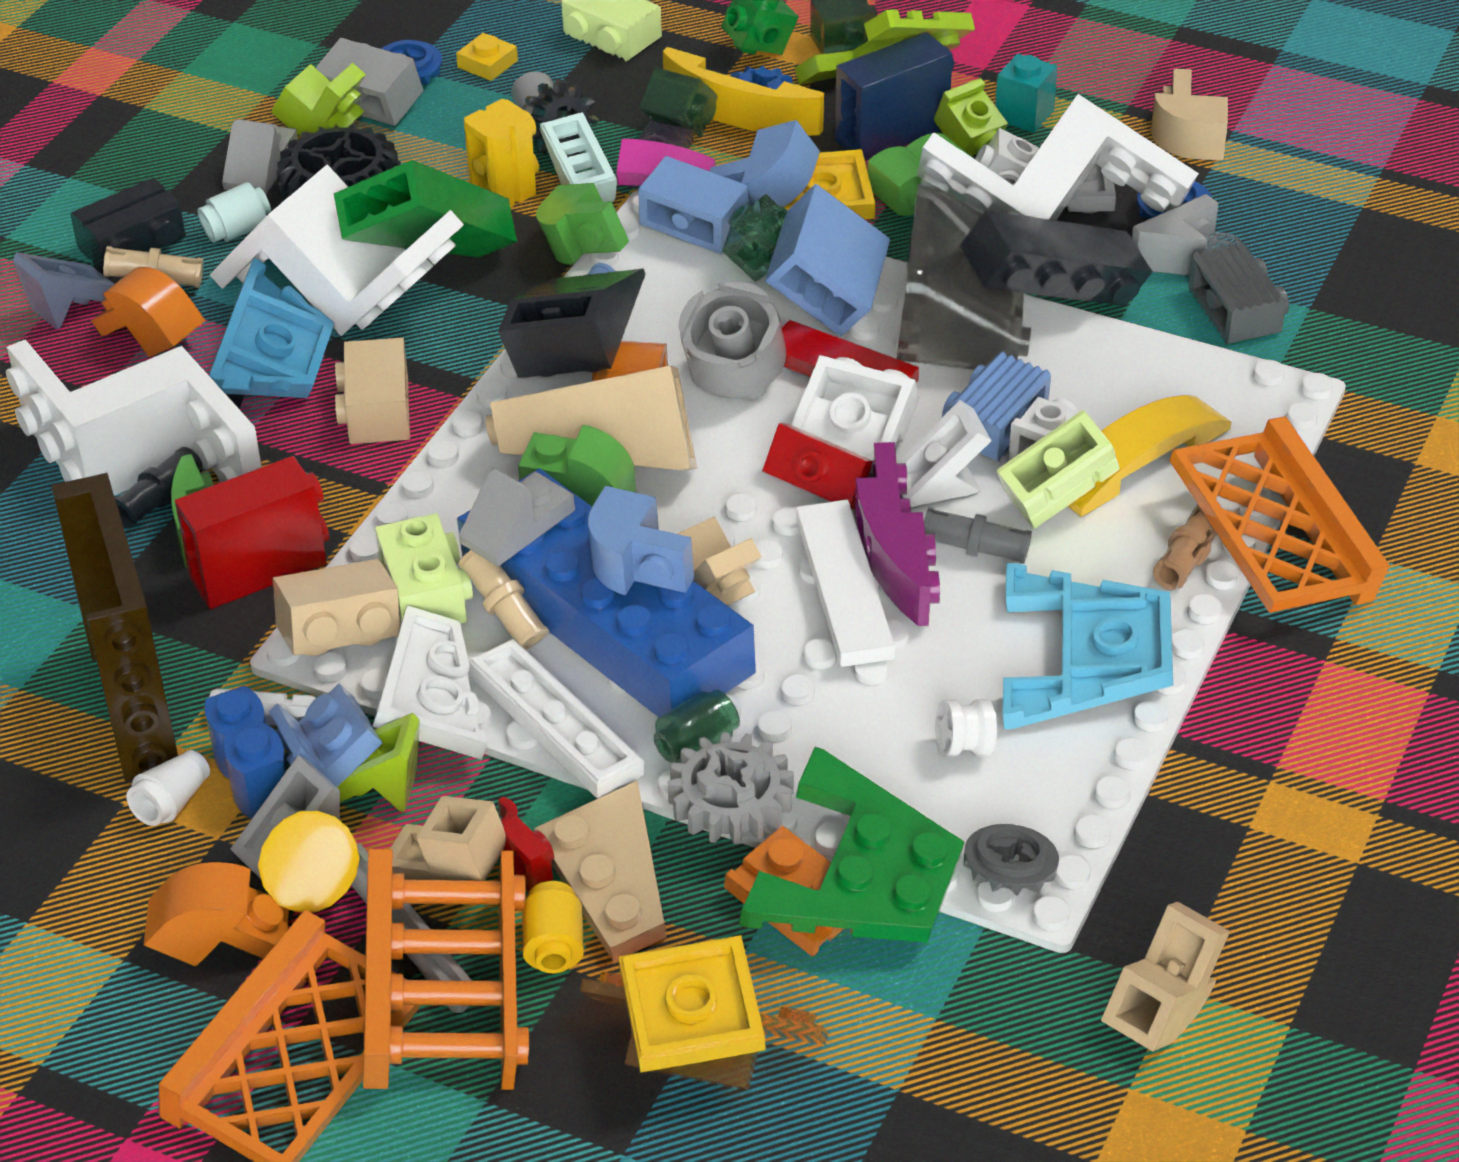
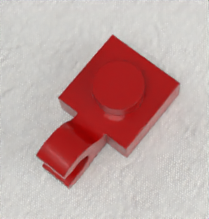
M506 797L498 799L499 815L502 818L500 820L506 836V844L503 851H513L514 875H525V890L529 893L537 884L553 881L551 862L555 858L554 851L542 832L539 830L532 831L518 817L517 806L512 800Z

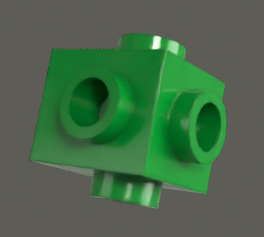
M732 0L725 12L721 28L734 40L733 45L742 52L754 55L757 51L782 55L799 16L783 0Z

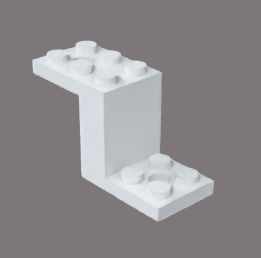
M1078 94L1014 185L934 132L922 148L917 176L922 178L921 184L929 192L941 198L947 195L961 205L960 210L963 214L977 222L985 210L1056 221L1095 164L1102 168L1101 172L1107 179L1120 186L1129 185L1141 193L1140 197L1145 204L1159 212L1169 211L1180 206L1199 173Z
M327 164L270 212L221 262L210 276L223 289L236 277L244 283L253 258L260 260L262 263L270 259L314 308L319 309L334 322L333 328L342 336L354 324L361 330L367 327L433 267V264L435 265L456 245L450 237L464 224L450 210L407 250L400 247L344 240L341 237L333 193L343 190L348 186Z
M26 340L7 347L11 368L6 370V376L12 391L19 398L21 405L15 409L18 423L27 436L33 434L37 438L38 445L45 459L49 463L56 461L65 482L108 473L113 493L117 495L135 485L140 473L149 467L157 468L181 447L192 449L201 459L203 468L205 470L211 468L218 476L220 483L261 468L255 426L182 346L72 392L64 386Z

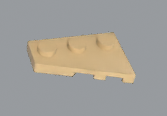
M638 780L534 828V830L542 832L550 842L555 856L551 862L554 870L561 881L572 887L575 891V895L582 904V914L613 962L618 961L619 956L633 954L667 937Z

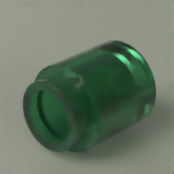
M713 690L710 693L701 691L657 718L655 722L656 733L653 737L658 752L666 761L681 763V750L685 747L698 752L699 738L705 737L712 744L720 743V737L723 732H728L732 738L733 731L740 726V717L735 705L725 693L720 690Z

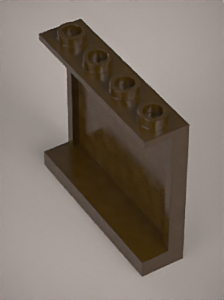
M102 473L54 484L51 487L92 660H97L124 780L127 781L178 756L146 602L108 473Z

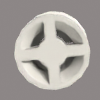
M975 699L970 705H961L956 700H942L939 703L935 719V732L941 755L955 757L962 751L969 750L977 756H989L992 754L997 738V722L995 710L990 700Z

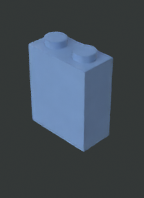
M815 184L787 211L765 282L836 334L843 336L872 308L890 238L819 185Z

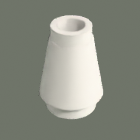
M187 750L182 755H178L135 776L132 781V787L127 791L126 795L127 803L133 814L140 821L150 826L173 821L203 781L209 777L210 768L206 759L194 750Z

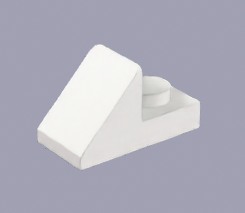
M959 400L897 461V463H906L907 495H902V497L910 499V506L915 507L963 497L980 491L967 464L991 442V439L971 406Z

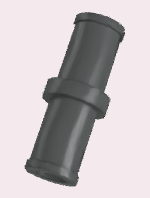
M928 507L924 519L925 534H935L936 542L967 549L966 554L975 557L981 552L1025 564L1032 537V531L1030 530L1024 531L986 522L987 516L976 514L973 519Z

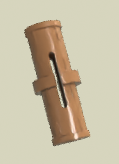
M1196 505L1186 524L1174 530L1168 539L1166 553L1153 568L1155 580L1166 589L1175 590L1177 586L1179 589L1182 588L1193 568L1204 563L1211 552V541L1217 533L1199 505Z

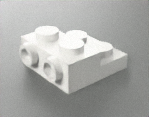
M820 355L791 425L873 460L874 443L895 442L896 444L897 441L903 442L919 402L916 382L897 370L887 369L879 371L864 367L850 358L839 357L833 359ZM872 465L871 470H870V473H872V474H873V465Z

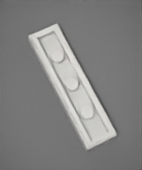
M841 500L797 506L796 521L840 667L894 659L895 644L849 501Z
M514 639L469 660L470 669L468 675L597 799L644 775V760Z

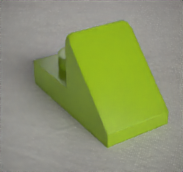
M413 712L375 730L382 744L337 787L340 790V802L353 796H362L374 788L400 812H405L416 777L420 719Z

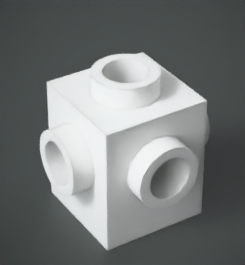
M999 128L989 145L985 144L982 146L975 160L1014 185L1039 150V147Z

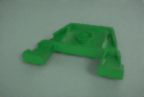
M815 746L798 783L796 798L851 816L820 890H814L759 871L742 908L739 925L747 928L762 929L763 922L787 923L792 925V932L814 933L817 926L851 929L852 937L928 943L965 842L824 749Z

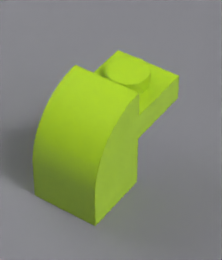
M352 62L335 79L330 81L310 64L284 87L271 113L288 128L297 129V135L300 136L302 132H317L318 126L329 129L337 124L339 127L347 128L365 112L356 103L362 95L357 89L366 74Z

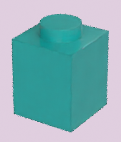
M1017 53L997 75L995 106L1008 125L1035 133L1052 114L1055 108L1057 65L1041 61L1035 56Z

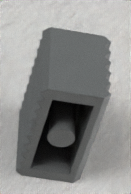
M1240 242L1237 246L1232 243L1228 248L1223 245L1219 250L1214 247L1210 252L1207 249L1202 253L1196 251L1192 255L1189 291L1190 293L1193 292V297L1197 299L1198 304H1201V309L1205 310V315L1209 316V321L1213 322V327L1216 326L1217 332L1221 334V338L1225 339V344L1282 332L1284 315L1289 310L1288 296L1282 286L1276 287L1268 277L1267 266L1262 258H1255L1243 242Z

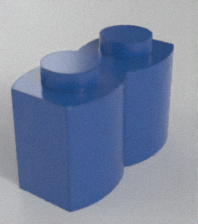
M241 686L206 698L205 715L215 763L220 772L230 780L236 806L245 816L252 819L286 773L287 765L281 738L272 727L266 724L264 707L260 698L248 687Z

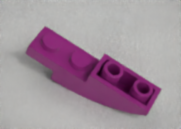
M895 442L874 443L873 478H856V526L870 570L885 594L917 626H929L930 604L940 603L939 571H929V566L936 565L935 534H925L923 512L911 513L910 499H900V495H907L906 463H897Z

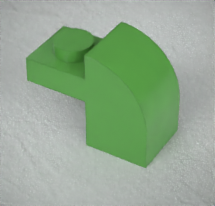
M594 183L558 185L537 209L536 218L556 260L561 263L574 264L583 254L620 252L629 242L612 202L602 201Z
M582 425L576 439L534 432L518 464L519 480L540 468L591 506L594 505L605 486L636 493L635 468L626 449L609 434L587 425Z

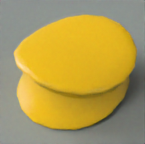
M299 811L284 818L272 829L261 848L258 870L263 887L277 905L294 912L303 913L304 910L315 913L332 906L347 893L357 875L360 857L356 840L348 827L338 818L320 811Z

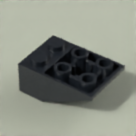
M644 268L553 278L511 299L498 333L518 378L550 377L556 374L584 371L598 372L603 369H611L646 275Z

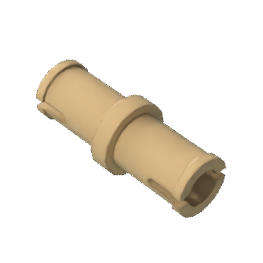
M107 246L103 274L104 277L123 278L133 269L145 266L163 272L178 285L193 286L200 289L204 259L200 257L191 258L161 254V249L150 248L149 252Z
M472 550L460 559L458 565L461 569H464L485 599L483 607L488 614L497 615L517 643L527 650L546 637L549 629L543 625L522 596L525 589L517 579L511 580L501 565L497 567Z

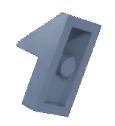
M19 252L15 253L12 260L31 308L55 329L61 328L72 301L84 305L89 304L90 300L102 302L106 298L103 293L114 285L108 278L87 264Z

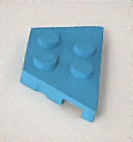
M253 258L208 376L225 394L308 398L321 365L334 322L319 309L307 304L303 296L290 285L284 287L283 290L278 288L263 275L267 266L260 260Z

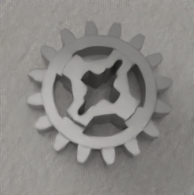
M723 732L720 737V743L712 744L705 737L699 738L698 752L684 747L681 750V763H671L668 802L673 805L675 820L682 821L688 819V832L692 835L700 832L702 829L709 830V842L715 843L722 834H730L732 842L740 844L742 833L750 832L755 838L761 839L763 838V825L765 823L779 828L782 825V812H791L794 773L788 770L787 756L785 754L773 756V743L769 741L761 744L759 747L753 746L752 734L746 733L740 742H732L729 733Z

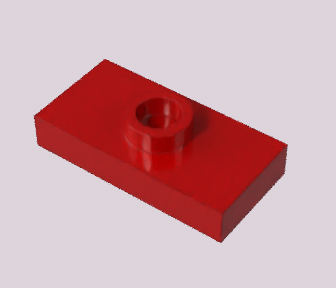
M778 423L762 472L830 502L848 500L850 508L853 510L855 509L856 478H868L874 461L787 423Z

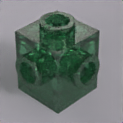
M767 194L751 205L748 202L742 204L733 212L728 221L730 229L722 252L755 282L764 277L768 272L788 211L786 208L779 206Z

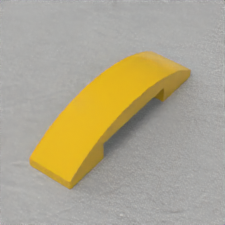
M666 47L663 50L664 90L687 108L715 121L756 132L760 129L794 120L798 121L808 136L820 135L823 132V92L785 81L776 90L707 70L706 58L670 47Z
M1192 395L1167 397L1135 409L1101 430L1114 447L1120 470L1103 482H1095L1093 489L1068 505V507L1083 517L1120 495L1121 479L1182 443L1189 447L1210 442L1230 430L1231 421L1198 397Z

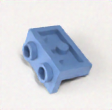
M340 683L328 694H322L310 704L305 716L299 722L278 703L269 711L278 727L276 732L281 738L283 748L290 753L286 758L291 765L298 755L304 757L336 787L382 744L381 739L355 697Z

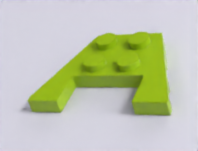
M885 10L864 24L868 41L852 51L814 55L795 67L798 83L806 84L835 78L836 65L925 32L929 33L949 50L960 46L959 39L975 30L971 13L938 11L933 13L934 18L923 19L922 11L911 10L907 12L906 18L901 19L898 10Z

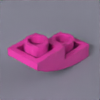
M622 139L616 173L618 185H642L665 156L710 171L711 167L716 166L715 159L676 145L639 139Z

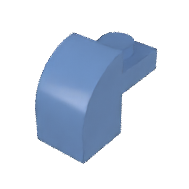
M794 120L758 130L748 158L713 166L710 168V172L748 185V207L757 205L764 215H768L788 205L805 189L813 175L820 150L798 121Z
M605 486L588 516L592 567L598 580L607 588L623 595L628 593L634 581L686 593L694 580L691 537L659 530L656 497Z

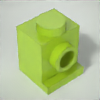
M981 78L944 92L934 117L935 123L943 134L970 156L978 154L983 145H989L999 128L1005 130L1008 125L1002 114L985 93L984 88L986 84Z

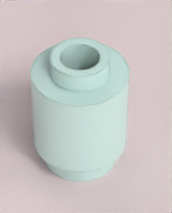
M245 182L207 199L206 205L198 208L197 212L206 235L215 243L221 239L229 242L253 231L266 217V214L271 212V207L264 191L260 187L254 189L250 183Z

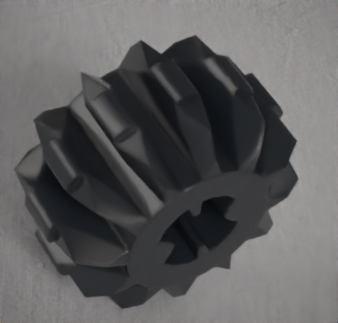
M555 80L553 88L548 84L541 83L538 85L540 99L534 96H527L525 98L527 105L534 108L530 115L536 124V134L532 136V139H538L536 150L540 153L548 152L540 132V124L558 119L557 110L565 111L566 116L564 117L583 112L588 124H597L600 121L598 116L587 114V111L595 104L594 99L590 97L581 99L583 87L573 84L568 89L565 80ZM576 134L558 140L560 143L580 138V136Z

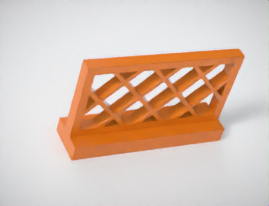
M1286 416L1268 419L1262 433L1194 445L1172 451L1170 463L1269 613L1346 596L1350 597L1355 606L1374 602L1390 565ZM1255 452L1254 457L1262 469L1239 461L1235 457ZM1205 463L1222 470L1219 479L1197 471L1193 464ZM1230 473L1257 484L1254 493L1224 482L1227 474ZM1265 487L1279 493L1288 507L1259 496L1262 488ZM1220 496L1247 507L1244 517L1223 509L1216 500L1217 497ZM1254 510L1282 521L1280 530L1278 531L1250 520L1252 511ZM1288 524L1304 530L1314 545L1285 534ZM1242 534L1273 545L1270 554L1268 555L1248 547L1242 539ZM1278 548L1307 559L1306 568L1302 569L1275 558ZM1314 562L1330 568L1338 580L1332 581L1312 573L1311 569ZM1270 572L1299 584L1298 588L1277 592L1267 574Z
M304 910L160 1081L159 1117L179 1129L187 1121L254 1162H299L363 1081L364 1051L358 1056L334 1059L330 1037L364 1033L365 979H361L360 976L365 978L366 956L326 934L325 920ZM328 957L349 969L351 981L318 986L315 971ZM308 982L309 988L301 989ZM355 996L360 1017L326 1022L321 1001ZM312 1003L317 1024L282 1029L280 1014L286 1007ZM403 1005L402 1011L391 1012L390 1026H403L404 1028L421 1005ZM272 1025V1026H273V1031L266 1032V1031L269 1029V1027ZM320 1039L325 1061L290 1067L286 1048L287 1044ZM277 1046L281 1068L246 1074L243 1059L250 1050ZM236 1069L237 1076L229 1077L232 1074V1072ZM346 1073L339 1082L338 1074ZM329 1077L332 1092L326 1100L298 1104L294 1082ZM285 1083L289 1106L254 1112L249 1089ZM241 1091L245 1114L220 1118L204 1109V1106L214 1095ZM311 1118L303 1127L302 1120ZM293 1121L296 1138L283 1154L260 1142L257 1127ZM248 1129L249 1134L243 1132L242 1130Z

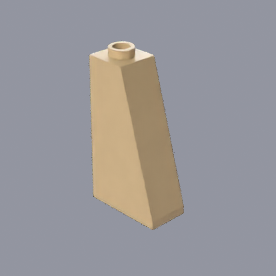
M666 366L490 402L492 414L486 416V428L491 444L498 445L499 453L523 455L534 432L576 439L582 425L597 428L616 439L626 449L634 466L685 471L698 469L679 369L674 366Z

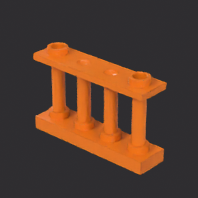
M368 849L363 1089H388L389 1065L402 1064V1058L501 1059V1090H514L516 1066L528 1065L529 1029L528 1027H517L515 911H522L525 906V875H514L513 851H501L498 881L404 879V873H392L393 849ZM404 904L498 905L499 930L404 929V923H392V910H403ZM403 954L499 955V981L403 980V974H391V960H403ZM403 1005L500 1006V1033L403 1032V1026H390L391 1011H402Z

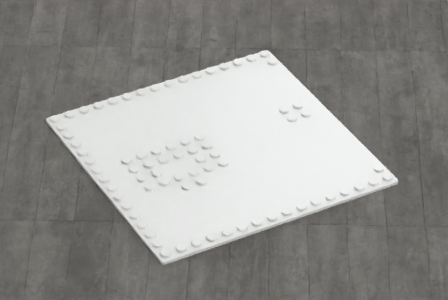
M638 191L633 192L616 212L629 239L627 245L620 252L583 254L564 277L587 275L596 263L607 264L615 271L644 268L646 275L621 341L667 343L668 366H674L679 369L698 469L685 471L634 466L636 493L656 497L658 526L661 531L677 534L715 516L731 547L750 538L753 539L762 556L747 571L751 577L749 580L755 592L728 605V607L754 625L756 673L675 728H671L550 632L539 643L526 651L644 760V775L620 787L622 788L638 780L644 810L675 820L673 805L668 802V781L670 780L671 763H681V750L684 747L698 752L699 738L705 737L712 744L720 743V737L723 732L729 733L732 742H740L746 733L752 734L753 746L759 747L767 741L773 743V756L785 754L788 758V770L794 773L791 812H782V825L832 862L851 816L796 798L798 783L816 746L824 749L965 842L940 912L1058 953L1070 951L1250 587V583L1218 534L1211 541L1210 554L1204 563L1193 568L1182 588L1179 589L1177 586L1175 590L1166 589L1159 585L1153 576L1154 566L1168 549V539L1176 528L1186 524L1192 511L1198 505L1169 461L1174 449L1188 446L1182 443L1121 479L1120 495L1083 517L1067 506L1036 529L1031 527L1005 493L996 471L1008 462L1009 450H1007L1005 456H1002L1000 462L979 453L967 464L980 488L979 492L925 505L910 506L911 513L923 512L924 519L928 507H932L935 510L973 519L976 514L987 516L986 522L1024 531H1032L1029 551L1025 564H1023L1027 565V573L1049 577L1051 571L1055 570L1071 573L1072 582L1100 587L1103 580L1170 592L1173 686L1015 729H1004L1002 714L1003 678L1062 675L1063 610L1007 612L1006 563H1022L981 552L975 557L967 555V549L936 542V565L929 566V571H939L940 603L930 604L929 626H917L902 613L885 594L873 576L895 644V658L840 667L796 521L797 506L830 501L762 472L778 423L791 425L811 377L783 367L778 377L767 387L766 392L754 400H746L742 397L725 398L705 391L693 382L679 330V319L682 310L688 301L702 290L705 295L719 289V283L727 281L747 282L760 287L768 294L771 302L777 309L781 327L789 320L918 366L919 381L916 383L919 402L903 442L897 441L895 444L896 461L942 418V411L947 398L952 392L961 393L968 386L975 368L980 364L987 366L1002 351H1004L1007 357L1013 355L1015 360L1021 358L1025 364L1030 362L1033 367L1039 366L1042 371L1047 369L1051 374L1049 401L1053 402L1058 398L1070 401L1077 408V411L1084 410L1100 430H1103L1124 415L1151 402L1172 396L1192 395L1198 397L1231 421L1230 430L1210 442L1262 433L1268 419L1286 416L1313 456L1344 396L1345 383L1322 373L1309 372L1281 364L1274 360L1261 359L1007 290L1004 291L1010 295V306L1003 339L906 328L907 310L913 278L958 283L959 276L890 257H885L871 310L843 336H839L765 282L781 228L748 219V222L726 250L719 254L639 224ZM504 349L326 568L379 559L375 532L376 526L438 513L444 533H454L461 559L462 552L457 517L471 510L488 473L493 468H497L519 481L518 464L523 455L499 453L498 445H492L489 440L486 416L492 414L490 402L592 382V372L584 371L556 374L550 377L518 378L508 353ZM1255 452L1235 457L1239 461L1262 469L1254 457ZM1205 463L1193 464L1197 471L1219 479L1222 470ZM869 473L868 478H873V474ZM1230 473L1227 474L1224 481L1254 493L1257 484ZM1265 487L1262 488L1259 496L1288 507L1279 493ZM1220 496L1217 497L1216 500L1223 509L1244 517L1247 507ZM855 509L851 511L855 520ZM1254 510L1249 518L1275 530H1278L1282 522ZM1242 534V539L1248 547L1265 554L1267 553L1270 544ZM472 581L473 598L465 600L467 622L460 624L468 660L513 639L497 615L488 614L483 607L485 599ZM276 628L251 658V669L253 674L317 697L322 694H328L340 683L355 697L364 713L376 716L398 636L382 639L380 642L369 646L354 644L332 648L321 655L308 656L301 654L294 656L280 631ZM467 674L471 692L476 693L479 710L477 720L479 729H484L488 744L484 752L485 755L588 790ZM975 699L990 700L995 710L997 722V738L992 754L989 756H977L969 750L962 751L955 757L941 755L935 732V719L939 703L942 700H956L961 705H970ZM688 819L679 822L688 824ZM765 823L763 825V838L757 839L750 832L742 833L740 843L756 848L779 828ZM1014 824L1033 829L1047 837L1058 851L1059 864L1055 880L1045 882L1040 892H1033L1026 888H1023L1018 896L1006 888L992 892L989 882L973 881L971 869L963 865L966 841L975 831L990 825ZM730 834L721 835L722 837L731 839ZM1016 854L1014 859H1009L1007 863L1012 864L1014 861H1019V855Z

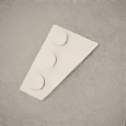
M407 605L372 727L380 728L413 712L420 719L419 741L482 760L488 743L485 730L479 729L477 713L479 704L476 693L471 692L467 674L470 664L460 621Z

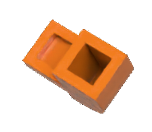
M145 266L133 269L105 291L103 295L106 298L101 302L105 310L91 320L102 337L127 326L148 357L174 347L206 321L185 291L173 279L157 269Z
M223 862L192 865L171 875L149 898L144 946L193 966H197L221 941L264 959L287 932L289 909L277 905L270 895L249 887L251 869Z

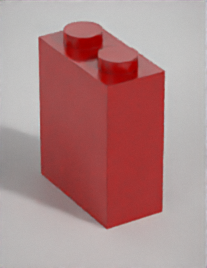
M294 456L174 500L189 577L210 609L272 586L273 577L307 572L327 564L324 542L329 541L330 536L326 522L320 514L318 504L324 501L323 491L316 475L313 472L306 474Z

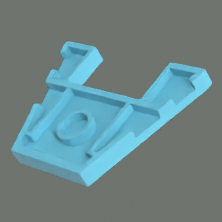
M1006 563L1007 612L1063 610L1062 675L1003 678L1002 714L1004 729H1015L1173 686L1170 592L1103 580L1100 587L1072 582L1071 573L1052 570L1049 577L1027 573V565Z

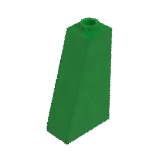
M410 160L333 193L341 237L347 241L409 248L451 210L464 225L450 237L456 246L447 254L479 258L517 242L509 198L414 160Z

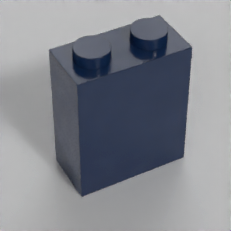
M925 32L836 65L835 141L845 150L862 149L864 160L867 161L885 149L897 146L903 147L922 136L932 134L933 132H942L935 123L934 117L944 92L951 90L952 70L954 68L953 53L929 33Z

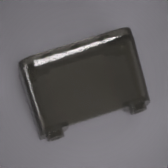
M918 184L896 360L975 370L980 364L987 366L1002 351H1004L1007 357L1013 355L1015 360H1018V356L1027 357L1031 327L1022 326L1024 293L984 288L959 246L979 220L982 213L936 186Z

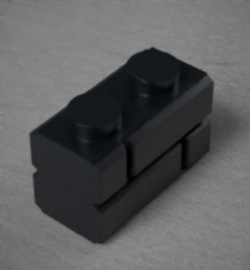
M154 177L75 210L70 214L79 250L89 260L91 259L92 263L102 273L107 246L149 252L150 248L160 249L186 236L179 201L168 190L165 191L164 186Z

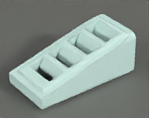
M583 112L541 123L540 132L561 185L594 183L602 201L613 202L616 198L617 178ZM576 134L580 136V138L560 143L558 140ZM581 151L586 152L575 156L567 157V155L578 153ZM592 167L591 170L584 171V172L577 173V174L575 173L576 171H580V170H583V169H587V168Z

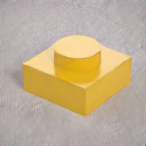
M482 33L456 53L457 68L492 81L518 61L517 46L500 40L495 36Z

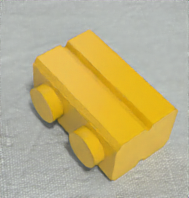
M500 99L486 106L485 111L478 110L464 117L469 183L509 198L510 208L515 206L516 201L522 202L536 195L535 174L539 171V163L533 153L532 136L536 134V124L530 113L508 99Z

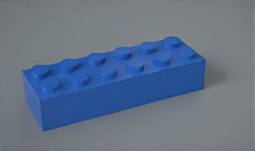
M540 468L534 471L571 492ZM529 474V475H527L526 477L522 478V479L519 480L518 482L523 481L525 478H527V477L530 476L531 474ZM574 494V512L501 564L511 580L517 579L525 590L522 596L553 636L671 728H675L756 673L754 625L696 582L692 581L687 592L684 593L634 581L626 595L617 593L603 585L596 577L592 567L588 516L592 506L576 494ZM470 510L457 517L459 533ZM460 543L463 557L470 549Z

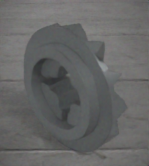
M996 824L983 827L975 831L967 839L964 849L963 865L971 869L973 881L989 882L992 892L1001 888L1010 889L1016 896H1018L1023 888L1033 892H1040L1045 882L1055 880L1059 864L1058 851L1047 837L1033 829L1014 824ZM1016 854L1019 855V861H1014L1012 864L1007 863L1009 859H1014Z

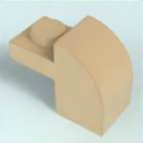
M1173 69L1172 86H1163L1162 93H1155L1151 134L1154 141L1165 151L1180 157L1223 161L1228 126V97L1191 95L1192 69Z
M715 516L677 533L691 537L694 582L727 606L755 592L749 580L751 577L747 571L762 556L752 538L731 547Z
M441 796L423 826L405 824L390 848L393 849L392 873H404V879L486 881L506 844L505 831L494 802Z
M1179 902L1168 905L1145 959L1123 968L1101 1021L1153 1052L1174 1042L1198 1015L1216 983V980L1210 976L1230 931Z

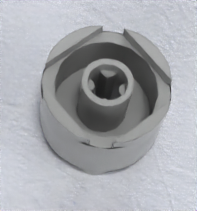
M727 281L719 283V289L705 295L702 290L688 301L679 319L681 342L693 382L716 396L725 398L742 397L746 400L758 399L781 373L786 360V345L777 309L763 289L747 282Z

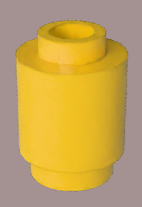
M547 881L537 884L529 891L522 910L523 957L533 968L545 973H560L579 963L584 954L582 904L572 887L563 882Z

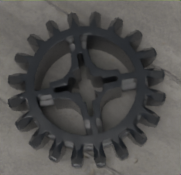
M335 124L333 128L329 129L318 126L317 132H302L301 140L293 139L289 141L288 148L280 151V161L277 162L278 170L276 173L280 192L285 201L327 164L350 187L401 165V161L398 160V152L395 150L394 143L387 141L385 134H374L371 127L359 130L355 124H351L347 128L339 127Z

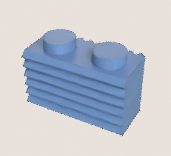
M1002 351L987 366L980 364L975 368L968 386L961 393L954 391L949 395L943 407L942 417L959 400L971 406L991 439V442L980 454L1000 462L1002 456H1005L1007 450H1009L1011 423L1014 419H1021L1038 397L1049 400L1051 374L1047 369L1042 371L1039 366L1033 367L1030 362L1025 364L1021 358L1015 360L1013 355L1007 357L1004 351Z

